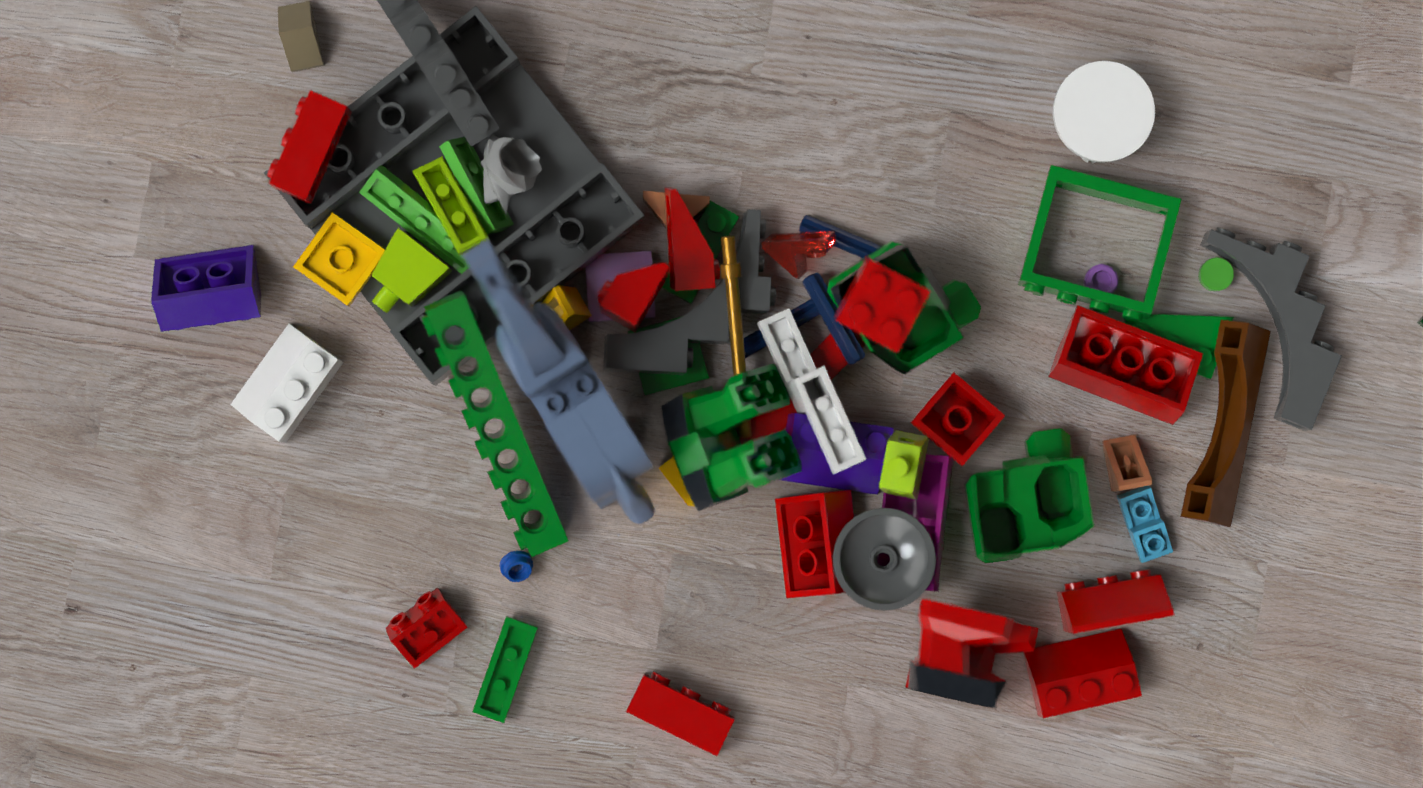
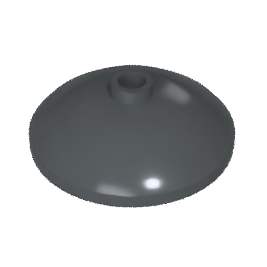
M878 508L859 514L842 529L835 543L833 566L840 586L851 599L870 609L886 611L909 605L923 594L934 574L935 550L928 532L914 517L896 509ZM880 553L889 555L890 561L886 566H881L877 562V556Z

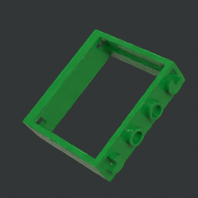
M1051 165L1018 285L1025 287L1024 291L1031 292L1036 296H1043L1044 292L1057 295L1056 300L1066 304L1075 305L1077 301L1090 304L1089 309L1096 312L1109 313L1110 309L1121 312L1122 318L1127 320L1141 321L1142 318L1148 319L1152 314L1182 199ZM1055 187L1165 216L1143 302L1033 273Z

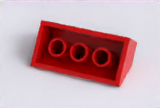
M1077 305L1057 349L1048 377L1174 425L1185 412L1203 353Z

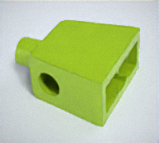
M398 228L372 273V276L384 285L372 302L387 314L399 298L413 307L443 281L452 270Z
M896 430L888 439L879 488L884 493L918 499L929 442L927 436Z

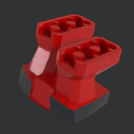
M921 599L917 615L921 628L918 657L910 660L905 688L983 707L996 708V700L1006 680L991 673L995 655L1033 652L1039 628L1015 623L1014 619Z

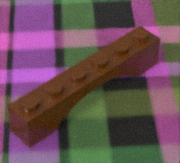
M1221 320L1214 351L1219 380L1216 423L1205 457L1194 476L1187 483L1181 517L1231 528L1271 333L1267 329L1246 322Z

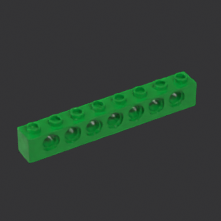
M459 291L424 306L427 315L421 319L429 337L436 334L440 347L435 348L442 368L449 365L454 377L449 379L448 382L455 398L463 397L467 408L461 410L468 428L475 427L480 439L474 441L482 460L486 458L490 460L493 469L488 471V475L495 490L502 488L506 500L500 503L507 519L514 518L519 530L513 533L520 549L527 548L531 557H534L568 542L569 540L465 295L462 291ZM458 325L463 328V335L459 340L449 341L445 338V332L450 326ZM464 357L476 359V366L470 372H462L458 369L459 362ZM478 388L489 390L488 399L482 403L472 401V394ZM494 418L500 419L502 427L498 432L488 433L485 431V425L489 420ZM505 449H511L515 451L514 459L507 464L500 463L498 461L500 452ZM515 481H527V489L520 494L511 492V486ZM531 510L540 511L541 516L537 522L532 524L524 522V516L527 512Z

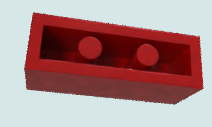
M309 90L307 97L302 96L295 110V115L298 116L293 128L289 127L282 138L281 146L284 147L279 159L275 158L269 167L267 177L270 178L268 184L279 191L311 204L352 113L350 108Z
M653 671L651 676L644 673L626 712L718 756L735 721V717L729 715L732 709L716 701H713L710 706L699 700L701 697L700 693L683 686L681 691L669 686L671 679Z

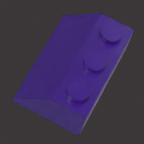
M254 245L155 259L151 303L160 331L182 330L197 326L216 325L218 323L238 320L245 321L261 317V290Z
M799 413L788 414L786 432L791 436L802 462L801 472L780 480L878 495L887 442L892 436L894 428L849 421L866 460L833 474L807 415Z

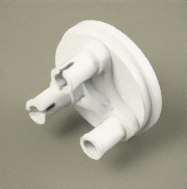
M1112 61L1091 62L1074 70L1060 85L1053 103V120L1060 139L1067 148L1080 156L1086 163L1088 161H1091V163L1113 162L1128 157L1146 141L1155 119L1154 99L1146 82L1131 68Z

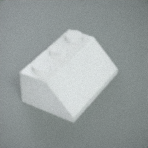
M289 323L230 405L278 442L286 443L341 367L343 361Z

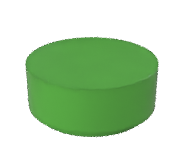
M1218 257L1205 261L1198 272L1201 285L1213 292L1227 288L1232 283L1234 277L1231 264L1227 260Z

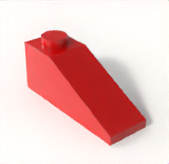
M664 187L670 288L675 291L715 288V280L720 278L718 259H714V254L677 189Z

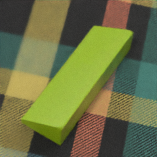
M443 156L413 170L414 176L459 255L489 239Z

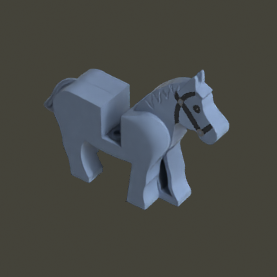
M489 239L463 253L462 257L502 323L496 330L497 346L502 357L526 396L531 399L543 418L547 430L589 497L595 504L597 503L600 509H604L613 502L618 501L627 517L636 524H642L651 519L655 511L653 502L642 484L634 479L654 466L562 318L549 305L540 302L532 305Z

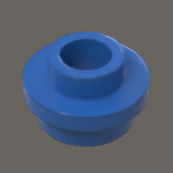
M512 551L501 559L499 564L500 571L509 581H524L532 572V557L525 551Z

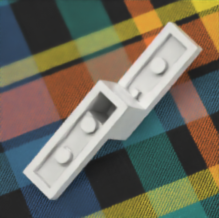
M790 309L757 323L793 405L797 413H806L832 473H838L866 460L825 367L816 369Z

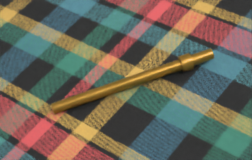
M735 236L721 237L723 264H720L721 278L725 279L733 376L746 371L738 277H741V264L737 262ZM751 419L738 426V436L740 438L752 436Z

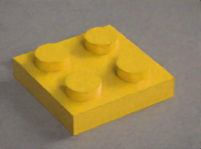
M332 212L293 267L350 307L371 278L385 249Z

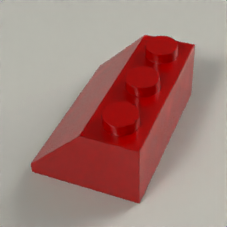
M663 262L618 274L613 282L607 279L597 295L601 313L636 333L668 278L670 265Z
M851 490L776 498L775 505L786 598L845 593L834 572L833 551L840 532L854 518Z
M1150 569L1130 572L1131 578L1118 580L1117 575L1097 578L1098 584L1085 586L1084 581L1064 584L1065 590L1057 591L1064 631L1075 634L1174 616V610L1161 575H1151Z
M1121 628L1035 647L1033 652L1024 653L1037 715L1041 718L1142 696L1135 663Z

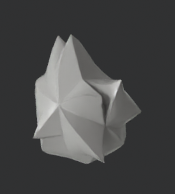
M492 135L484 148V159L481 161V166L484 168L485 203H494L499 200L505 213H507L511 196L531 189L534 186L537 175L542 170L539 163L540 156L524 140L507 137L499 138Z

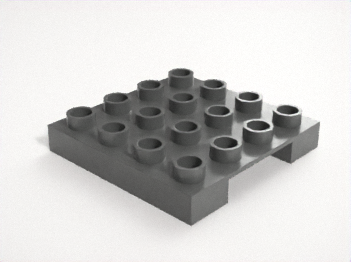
M475 6L444 30L440 36L451 50L500 128L473 145L480 161L484 159V148L492 135L499 138L522 139L540 156L539 163L542 170L537 175L534 186L527 191L513 194L509 200L507 212L513 225L504 231L487 235L489 241L529 301L534 305L537 302H543L553 287L563 286L645 221V217L604 164L599 163L522 67L515 53L478 7ZM411 56L348 106L352 113L312 203H307L282 191H279V193L315 235L332 212L383 249L387 248L395 231L399 228L452 270L443 281L415 306L411 307L399 298L388 314L372 302L373 298L384 286L371 276L360 291L430 383L437 386L450 376L452 372L449 365L442 368L435 348L440 347L436 334L429 337L421 319L427 315L424 306L462 291L486 346L496 339L497 327L502 325L470 268L460 274L359 193L376 168L383 165L428 201L413 174V170L441 156L445 159L439 146L448 140L465 137L415 58ZM458 325L450 326L445 332V338L449 341L459 340L463 335V328ZM464 357L463 359H461L458 368H460L472 357Z

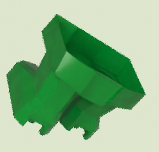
M1062 428L1032 432L1024 442L1026 458L1002 461V469L970 475L965 482L964 488L975 557L983 563L1020 558L1022 553L1061 548L1094 527L1084 460L1082 456L1073 457L1070 435Z

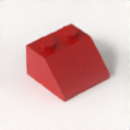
M953 372L910 423L958 464L963 466L1006 415Z

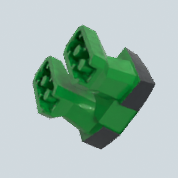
M889 241L867 255L927 287L931 291L898 353L860 334L870 351L894 370L903 375L912 371L962 340L964 336L960 329L978 319L981 306L968 284L964 281L953 279L941 287L929 266L921 269L908 246H904L903 243ZM865 257L828 280L827 293L837 308L840 306Z
M774 363L745 371L729 378L723 390L715 392L712 386L683 393L661 406L668 445L686 490L698 511L749 492L747 488L749 485L757 488L801 472L802 462L792 438L786 430L752 440L743 445L736 431V427L752 418L790 405L789 393Z

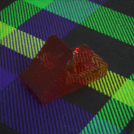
M835 231L777 233L768 236L761 244L762 249L794 278L800 279L807 272L806 257L819 258L825 256L836 245Z

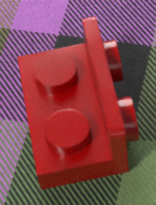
M436 588L432 592H426L421 595L416 604L408 611L394 616L386 627V632L392 644L415 669L468 627L445 599L441 590Z

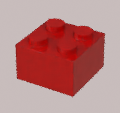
M866 256L834 318L839 323L898 353L931 291L916 281Z

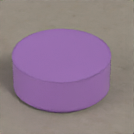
M1105 264L1093 266L1084 276L1085 287L1111 294L1118 287L1119 279L1116 271Z

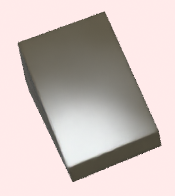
M311 1L278 7L279 35L291 72L324 66Z

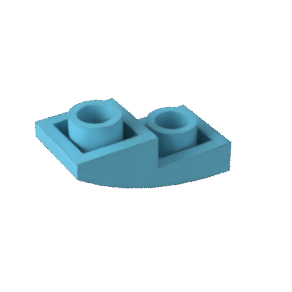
M1143 486L1117 495L1123 518L1140 562L1144 563L1172 553L1173 549L1166 526L1160 518L1151 487Z

